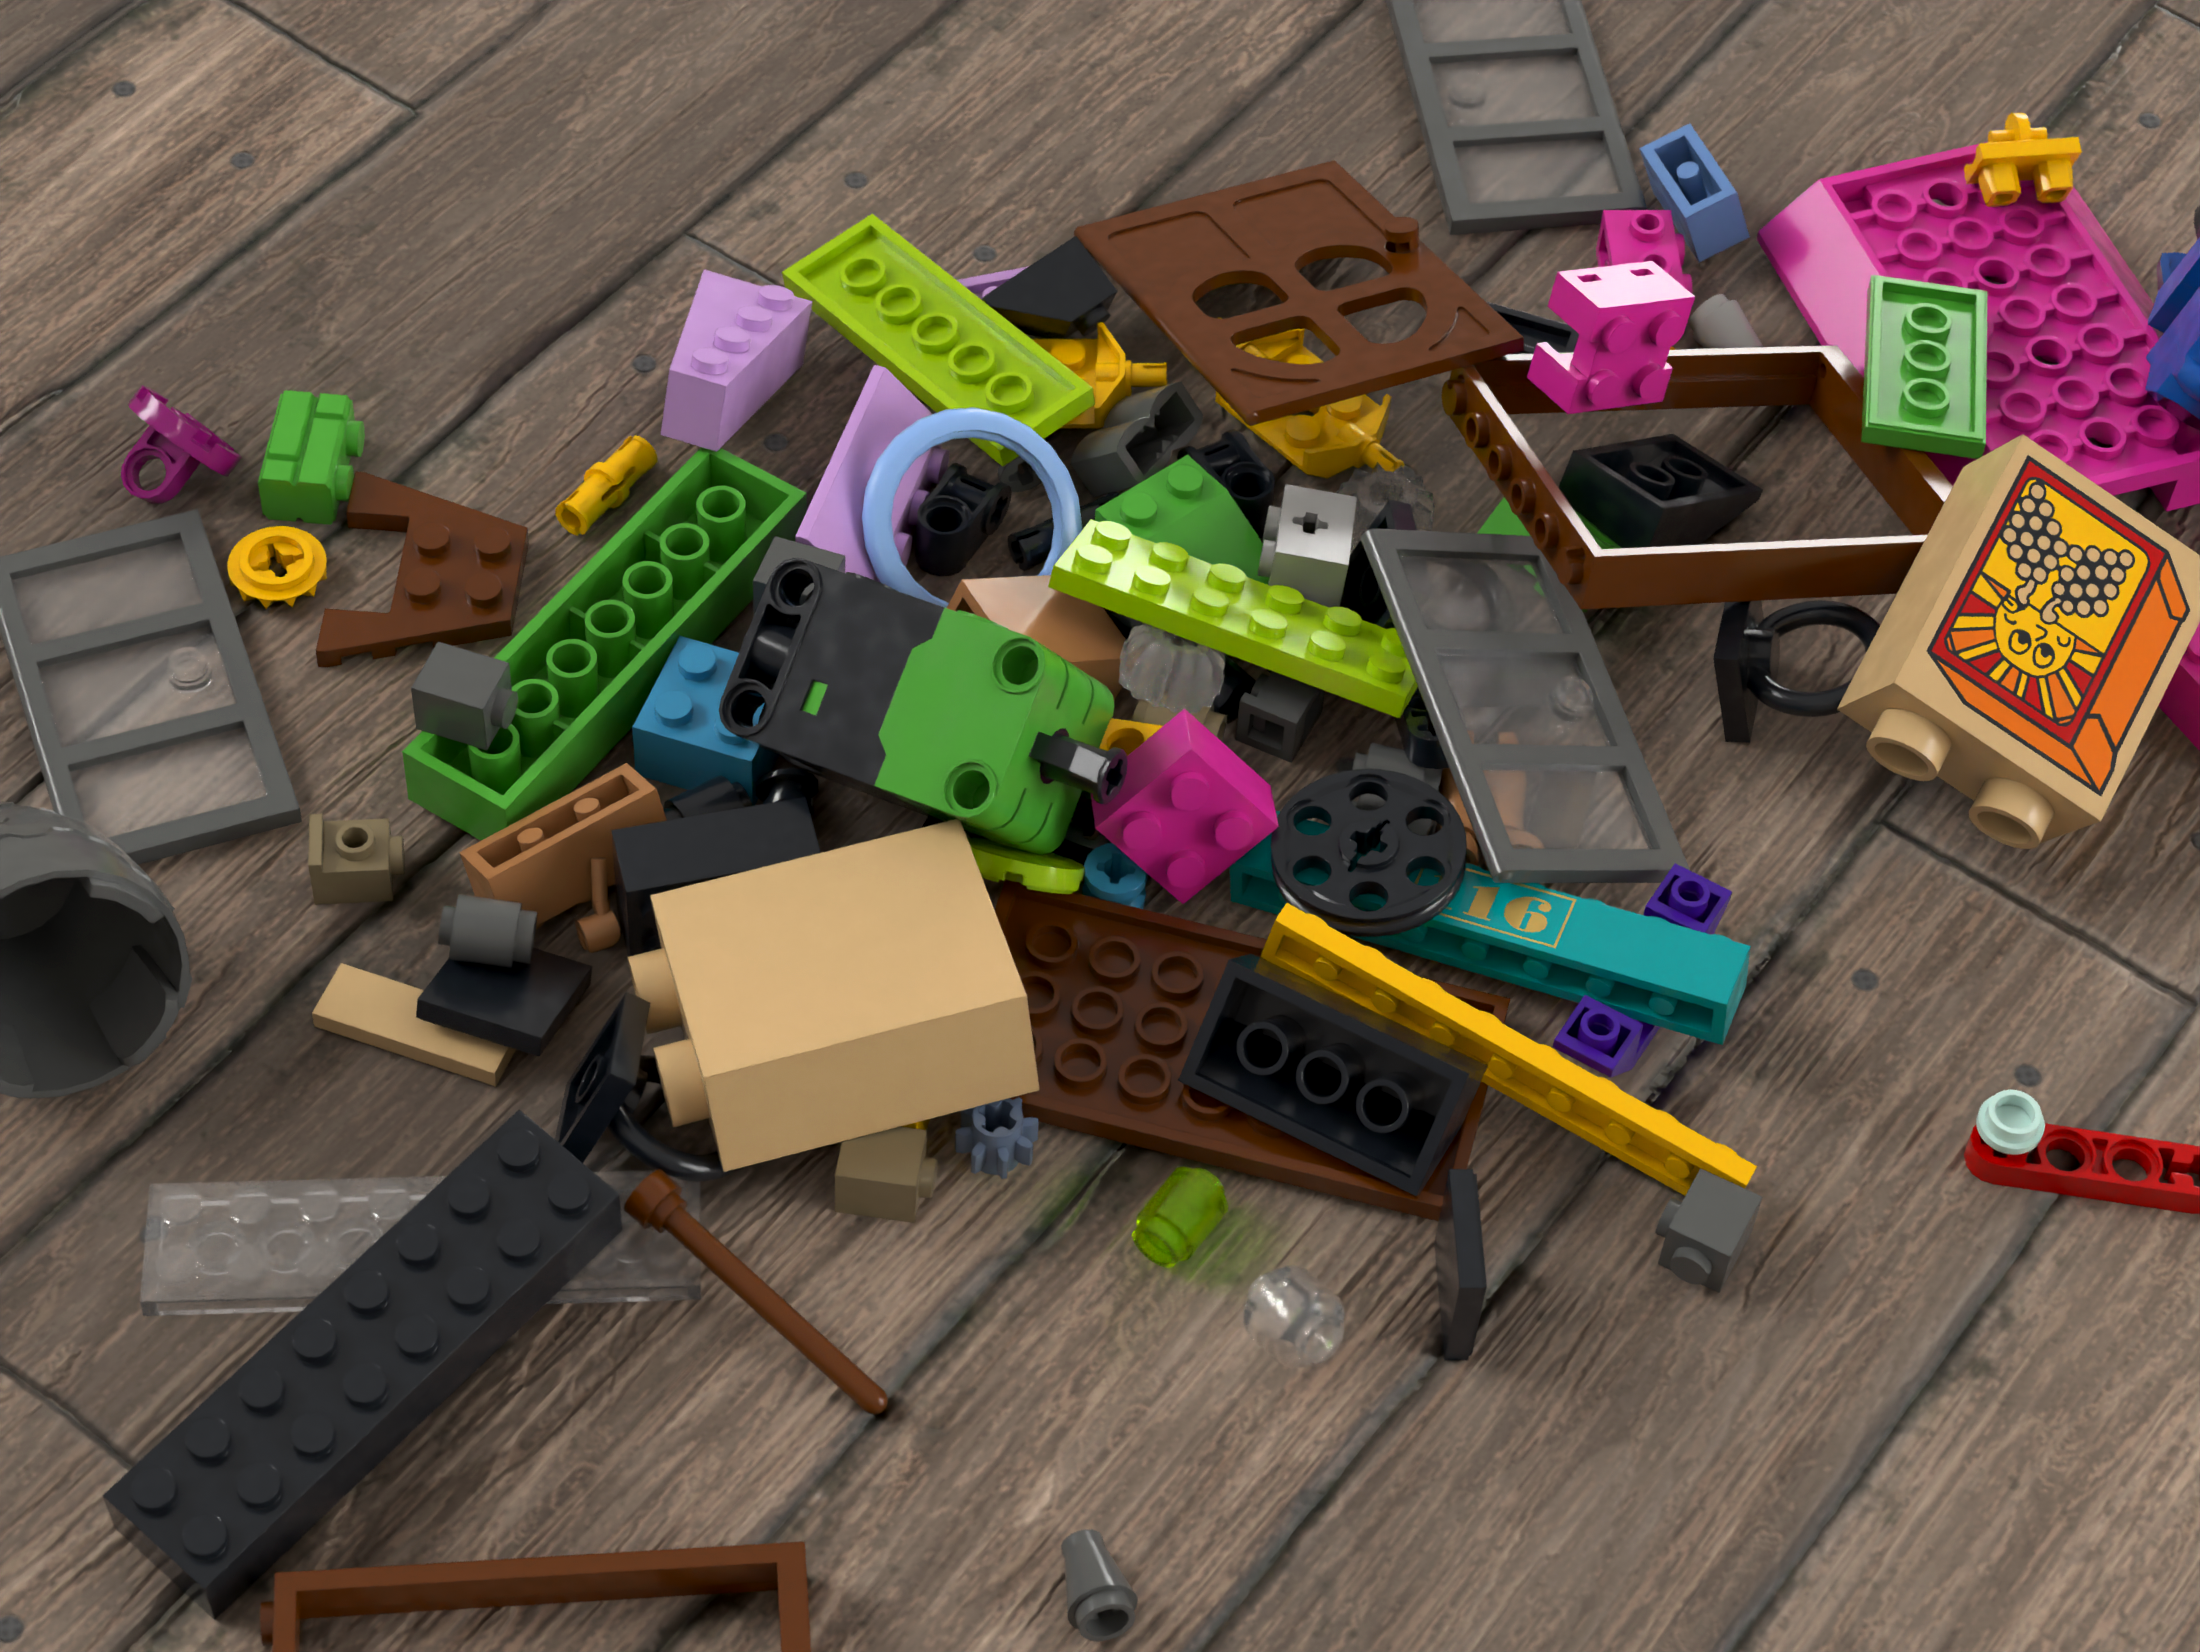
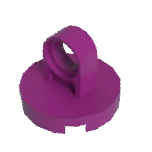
M141 385L129 401L128 406L149 426L122 464L121 478L128 492L149 503L162 504L179 493L200 463L228 477L242 458L234 452L235 449L187 412L184 414L174 407L168 408L166 406L169 401L167 398L151 388ZM161 459L166 468V476L163 483L154 490H144L139 481V472L142 466L149 460Z

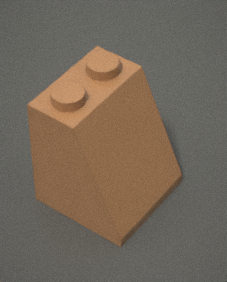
M1051 575L961 580L947 609L956 612L957 610L966 611L998 623L1011 631L1031 637L1107 686L1115 701L1139 657L1104 608L1049 588L1048 584Z

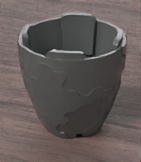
M4 801L0 802V1094L29 1099L66 1096L96 1087L132 1066L140 1064L167 1038L166 1033L175 1021L180 1008L185 1007L192 982L185 936L173 912L174 907L163 891L138 864L106 836L73 816L69 818L45 808L38 809Z

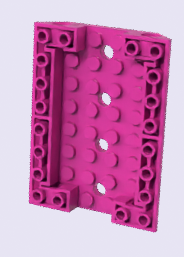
M1975 144L1819 179L1758 231L1756 240L1821 346L1837 345L1863 378L1867 291L1871 275L1987 291L1986 445L1983 456L2024 434L2113 496L2150 487L2166 512L2200 504V430L2186 425L2165 410L2145 390L2150 371V364L2146 356L2164 334L2148 325V318L2154 303L2074 186L2064 201L2042 203L2037 200L2034 180L2019 181L2021 194L2016 202L2006 206L1987 207L1979 184H1966L1964 167L1966 164H1973L1976 149L1979 145ZM1938 199L1940 202L1948 206L1939 205L1935 203L1933 200ZM1988 276L1993 281L2006 284H1993L1986 281L1982 277ZM2035 356H2041L2043 359H2045V360H2047V361H2049V362L2058 363V364H2056V365L2044 364V363L2039 362V361H2038L2037 359H2035L2034 357H2035ZM2094 438L2100 443L2112 445L2113 447H2098L2092 444L2088 439ZM1924 451L1952 486H1954L1962 468L1977 460Z

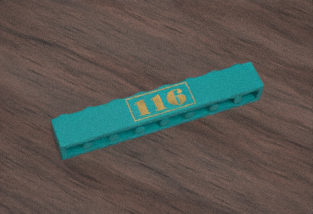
M1308 819L1296 825V829L1306 835H1319L1330 828L1329 825ZM1270 833L1230 866V896L1232 902L1279 915L1287 902L1279 892L1272 873V833ZM1380 843L1376 848H1371V850L1380 852ZM1357 851V861L1362 855L1366 856V854ZM1466 863L1464 879L1455 898L1439 915L1409 931L1381 937L1351 936L1577 1003L1581 1001L1584 995H1587L1632 1019L1720 1045L1724 1043L1746 988L1751 948L1749 945L1732 941L1722 935H1710L1669 923L1659 917H1647L1609 906L1596 899H1584L1549 889L1539 883H1495L1490 871L1483 870L1479 866ZM1317 868L1304 869L1295 876L1297 881L1309 886L1322 884L1329 878L1325 871ZM1428 868L1415 870L1408 875L1410 881L1421 886H1431L1443 879L1440 873ZM1368 893L1355 897L1351 903L1359 910L1370 912L1382 908L1386 901L1376 894Z

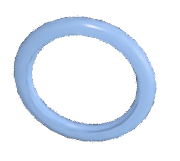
M975 407L945 409L918 419L895 436L877 459L866 485L862 523L865 548L875 574L882 584L901 593L945 608L949 605L948 602L933 596L917 583L902 563L894 542L891 517L894 496L903 475L918 457L933 446L952 439L978 438L996 442L1014 451L1024 459L1044 484L1052 507L1054 530L1051 550L1038 576L1052 574L1054 564L1082 531L1079 497L1064 463L1052 446L1032 428L1000 412Z

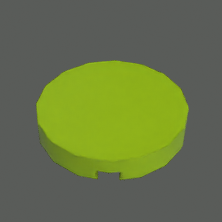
M967 838L982 878L995 882L1007 879L1019 882L1030 890L1056 894H1073V892L1080 889L1085 867L1077 861L1054 853L1045 855L1027 853L990 839Z

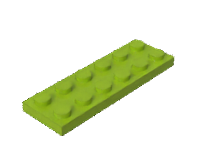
M874 214L864 218L782 271L785 288L791 290L796 297L812 301L811 310L875 363L886 367L908 390L936 413L945 409L971 407L1000 412L1028 425L1045 439L1095 405L1093 387ZM968 438L1002 467L1019 456L1014 451L996 442Z
M1091 519L1053 566L1048 584L1049 588L1396 718L1401 717L1418 687L1395 628L1386 629L1364 621L1359 614L1348 608L1338 606L1329 608L1305 599L1294 588L1284 585L1270 586L1248 578L1242 570L1232 565H1213L1189 556L1188 552L1178 545L1167 542L1154 543L1132 535L1128 528L1116 522H1097Z

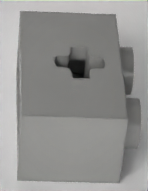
M1285 484L1281 507L1269 505L1257 576L1268 577V585L1270 586L1284 585L1294 588L1305 599L1326 607H1340L1349 566L1357 497Z

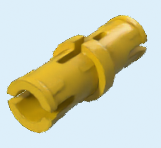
M635 435L633 438L629 436L605 462L593 464L584 474V482L555 508V515L562 527L574 535H579L580 533L584 535L609 508L619 507L628 498L629 488L657 463V454L652 445L640 436Z

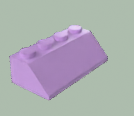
M873 366L795 536V542L845 555V573L852 572L877 582L880 581L875 574L865 548L862 512L866 485L877 459L894 437L918 419L932 415L886 367ZM942 443L933 446L913 462L903 475L894 496L891 517L893 537L904 566H906L912 547V535L910 534L914 525H917V511L920 504L931 494L929 490L932 483L939 484L948 467L949 450L941 448Z

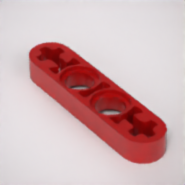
M2045 1123L2043 1136L2039 1144L2034 1148L2030 1163L2026 1162L2028 1152L2016 1155L2002 1153L2006 1155L2005 1158L1993 1156V1148L1983 1141L1976 1125L1972 1129L1964 1152L1965 1164L1970 1172L1981 1181L1991 1184L2200 1214V1187L2194 1186L2192 1176L2187 1175V1173L2198 1174L2200 1181V1146ZM2053 1149L2068 1151L2078 1159L2080 1168L2075 1171L2057 1169L2048 1161L2046 1153ZM2119 1159L2135 1161L2143 1167L2147 1178L2141 1181L2124 1179L2117 1174L2112 1163ZM2163 1167L2167 1169L2164 1175V1179L2168 1180L2167 1183L2159 1181Z

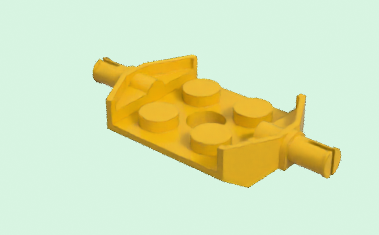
M1293 329L1236 345V347L1255 356L1293 364L1323 362L1303 346L1305 329ZM1216 391L1215 402L1305 474L1329 478L1352 466L1359 469L1367 464L1389 483L1393 481V478L1396 479L1404 468L1402 460L1397 459L1380 445L1389 418L1392 398L1389 394L1383 396L1381 406L1364 394L1310 409L1309 411L1314 414L1312 417L1308 415H1288L1249 426Z
M1098 322L1097 324L1098 339H1032L1093 387L1095 405L1061 428H1102L1112 407L1118 401L1125 398V396L1132 395V387H1162L1167 385V362L1132 363V360H1126V354L1103 322Z

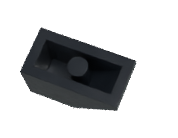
M1075 236L983 296L982 300L1024 334L1048 339H1066L1077 331L1082 336H1086L1097 329L1098 322L1105 323L1111 316L1108 309L1117 290L1077 236Z

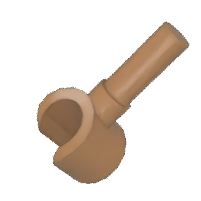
M604 857L591 858V902L594 914L575 920L580 944L583 949L588 950L590 953L614 946L621 936L618 921L610 909L607 858Z

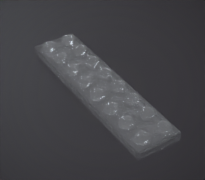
M656 1170L594 1172L619 1193L623 1230L546 1304L701 1300V1262L669 1232L665 1230L662 1233H658L653 1227L643 1229L623 1210L625 1202L634 1189ZM447 1176L150 1184L140 1294L143 1316L302 1311ZM670 1177L682 1188L680 1196L687 1202L685 1210L701 1224L700 1182Z

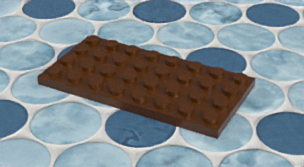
M1005 880L995 913L1027 994L1039 1082V1091L1010 1098L1012 1100L1017 1097L1022 1098L1023 1118H1038V1121L1439 1222L1449 1169L1468 1168L1489 1085L1481 1081L1460 1130L1420 1195L1410 1194L1178 1081L1228 960L1247 954H1254L1260 957L1267 939L1079 893L1056 894L1030 890L1019 882ZM1429 979L1441 986L1447 993L1479 1011H1485L1494 1015L1505 1025L1511 998Z

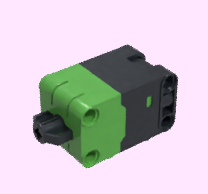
M801 558L783 561L770 575L751 625L744 636L741 650L719 706L721 722L728 731L758 747L782 755L790 763L814 775L942 822L958 819L961 821L964 830L1037 855L1051 853L1061 845L1066 837L1067 828L1082 790L1092 793L1096 803L1107 805L1119 793L1127 773L1128 763L1124 749L1113 747L1106 751L1099 748L1107 726L1113 717L1115 705L1113 695L1108 687L1031 637L1011 631L991 620L966 611L957 610L956 612L901 593L862 575L852 572L843 573ZM814 583V589L808 594L805 603L800 605L803 591L810 584ZM765 703L759 716L758 724L753 726L754 713L758 707Z

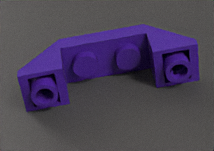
M1675 863L1645 906L1643 915L1659 917L1669 923L1711 935L1714 934L1731 899L1732 891ZM1584 995L1555 1037L1552 1047L1612 1078L1633 1069L1660 1027L1632 1019Z

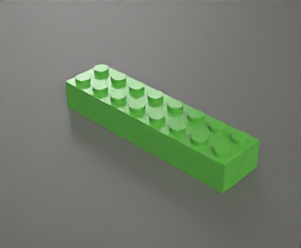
M701 447L494 657L509 663L512 691L518 694V704L511 724L506 729L499 728L488 750L422 731L402 751L408 799L477 839L483 840L571 793L633 727L679 636L711 644L753 600V579L774 536L795 541V536L807 512V493L722 448L716 452Z

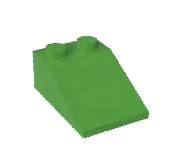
M1189 455L1167 466L1100 506L1095 511V521L1097 522L1111 521L1119 523L1128 528L1132 535L1154 543L1167 542L1178 545L1185 549L1189 556L1213 565H1232L1242 570L1246 577L1268 585V577L1257 576L1263 546L1262 541L1228 490Z

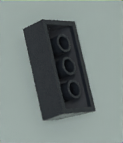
M1247 954L1228 960L1178 1081L1410 1194L1418 1196L1460 1130L1488 1065L1254 954Z

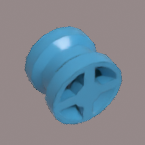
M1107 843L1095 848L1087 856L1084 863L1085 873L1082 894L1143 909L1146 901L1145 884L1148 874L1113 843Z

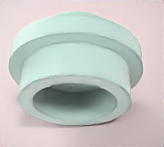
M2004 1090L1988 1098L1981 1105L1976 1119V1126L1979 1135L1990 1147L2002 1153L2016 1155L2027 1153L2039 1144L2044 1133L2045 1121L2041 1108L2034 1098L2022 1091Z

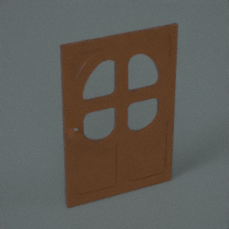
M1335 160L1079 226L1074 231V237L1077 236L1094 259L1249 426L1524 351V337L1419 240L1418 221L1410 217H1395ZM1358 258L1377 263L1388 275L1335 290L1322 291L1314 288L1298 271L1306 265L1319 260ZM1239 283L1265 286L1273 291L1283 302L1279 305L1225 319L1209 317L1195 304L1198 299L1216 288ZM1402 300L1417 302L1426 311V317L1416 333L1404 340L1383 344L1373 343L1365 339L1343 317ZM1293 329H1307L1313 332L1336 357L1315 364H1293L1261 358L1236 347V345Z

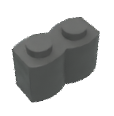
M1182 382L1127 396L1112 407L1106 417L1103 429L1091 432L1081 440L1072 455L1070 464L1092 497L1132 488L1164 469L1169 461L1171 450L1185 446L1194 438L1201 426L1203 414Z

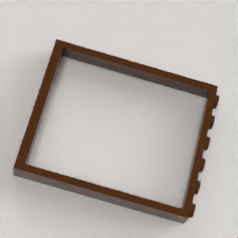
M1837 345L1670 350L1666 362L1673 367L1663 402L1589 412L1810 405L1912 535L1601 549L1507 415L1566 413L1527 378L1533 354H1509L1452 370L1450 380H1447L1442 388V406L1445 413L1450 416L1465 438L1467 446L1473 450L1486 469L1489 478L1494 481L1509 503L1512 512L1520 519L1532 537L1535 546L1541 550L1557 574L1560 583L1566 587L1580 609L1897 594L1953 487L1924 451L1861 442L1864 378Z
M805 1541L276 1572L274 1574V1601L261 1602V1641L263 1646H273L272 1652H300V1619L777 1590L780 1651L811 1652Z

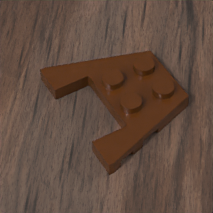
M355 471L346 511L348 528L407 533L390 612L381 613L325 608L316 647L318 667L342 665L341 657L371 652L373 660L396 656L397 647L431 641L434 649L437 642L455 646L512 636L529 546L528 528L365 472Z

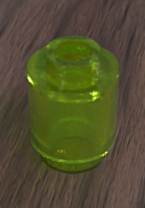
M1176 1168L1136 1217L1137 1227L1132 1232V1239L1138 1250L1153 1263L1166 1268L1174 1267L1179 1261L1189 1260L1228 1212V1202L1224 1195L1225 1190L1219 1179L1202 1168Z

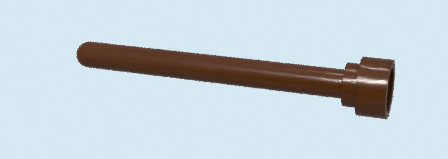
M661 1169L656 1170L634 1189L625 1202L623 1210L643 1229L653 1227L658 1233H662L665 1230L669 1232L865 1412L879 1414L885 1410L888 1404L886 1392L685 1210L687 1202L680 1196L682 1188Z

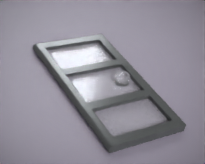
M1385 0L1450 235L1601 224L1603 210H1648L1581 0Z
M198 509L0 557V633L53 811L70 818V816H73L87 823L118 845L138 865L302 822L300 807Z
M1370 529L1363 533L1361 536L1362 544L1493 881L1495 883H1662L1675 863L1690 870L1584 613L1566 587L1560 583L1557 574L1541 550L1535 546L1532 537L1394 529Z

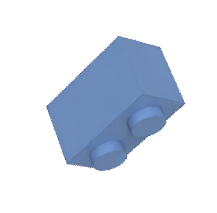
M1690 123L1639 148L1654 195L1664 210H1671L1673 224L1679 233L1683 234L1686 244L1698 262L1750 237L1736 190Z

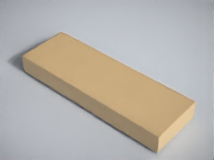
M343 963L339 965L312 1012L315 1027L496 1087L516 1049L416 1018L417 999L424 990Z

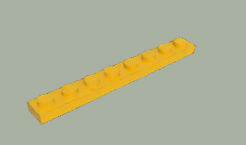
M1286 903L1276 918L1260 957L1488 1065L1482 1078L1483 1083L1684 1196L1687 1194L1700 1168L1743 1188H1746L1757 1168L1756 1165L1738 1156L1728 1146L1715 1143L1684 1126L1671 1114L1662 1110H1656L1620 1090L1612 1081L1603 1077H1597L1561 1057L1553 1048L1536 1043L1504 1025L1494 1015L1485 1011H1479L1444 991L1437 983L1421 978L1388 960L1378 950L1369 946H1363L1331 928L1325 921L1313 914L1305 913Z

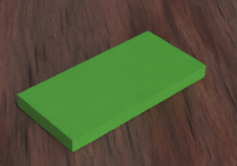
M1871 275L1867 291L1861 442L1974 459L1983 456L1986 445L1987 291Z

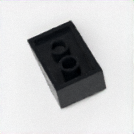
M1675 434L1574 450L1558 487L1576 511L1621 548L1699 545L1756 503L1763 489Z

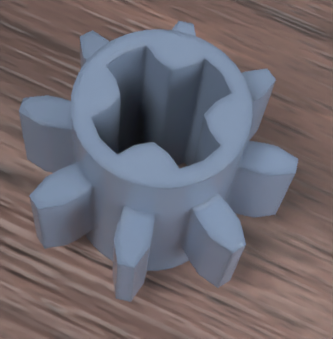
M1020 1097L1014 1100L1008 1098L962 1110L960 1124L962 1128L955 1131V1151L957 1153L971 1152L972 1173L976 1174L982 1171L991 1175H999L1002 1179H1006L1008 1172L1013 1170L1018 1163L1031 1165L1033 1159L1032 1143L1038 1140V1118H1023L1022 1098Z

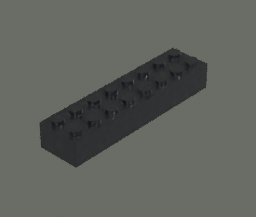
M518 1110L103 1494L115 1529L209 1616L216 1620L623 1230L619 1193L521 1110Z

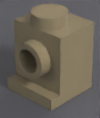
M322 813L309 814L308 867L314 904L393 901V875L405 874V850L403 836H391L389 818L323 821Z

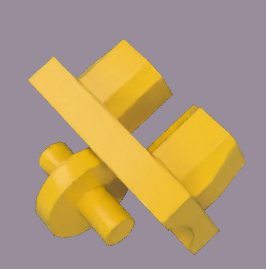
M2010 113L2006 119L2004 130L1989 131L1988 143H1979L1973 164H1966L1964 167L1966 184H1979L1987 207L2006 206L2016 202L2021 194L2019 181L2034 180L2038 201L2042 203L2062 202L2073 189L2072 166L2082 153L2079 137L2048 139L2047 129L2045 127L2031 128L2025 113Z

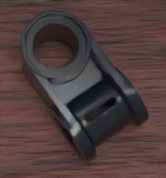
M1231 429L1224 432L1221 440L1199 449L1188 446L1178 451L1177 461L1189 455L1228 490L1261 539L1264 534L1269 505L1273 506L1275 477L1272 471L1252 451L1245 437L1238 430Z
M953 463L946 470L933 492L920 504L917 511L915 559L919 567L928 574L936 576H951L963 570L987 537L993 534L1002 523L1010 505L1011 487L1003 482H999L994 486L967 474L965 466Z

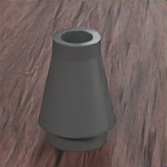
M1086 1529L1072 1533L1065 1538L1061 1545L1065 1560L1068 1621L1073 1627L1079 1629L1080 1634L1088 1640L1106 1641L1116 1638L1129 1630L1135 1621L1134 1611L1138 1603L1137 1595L1105 1547L1102 1535L1098 1531Z

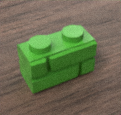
M284 390L283 394L280 395L258 480L262 512L267 519L295 522L297 518H301L304 523L331 525L336 520L340 501L349 502L354 479L353 466L349 465L351 457H361L365 429L363 421H355L353 401L347 395L320 393L319 397H315L312 392Z

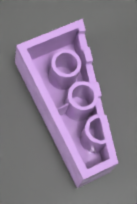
M704 270L669 369L661 435L717 452L803 365L812 301L796 297L791 290L782 286H759Z

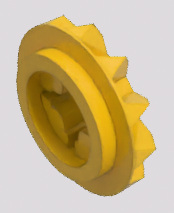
M273 526L254 531L242 538L234 546L228 558L227 568L231 586L238 588L243 601L259 599L266 609L274 601L285 600L293 607L296 598L300 595L314 597L317 583L327 579V558L322 544L310 533L294 527ZM271 557H275L277 564L281 563V566L286 569L287 574L285 576L276 577L275 573L270 570Z

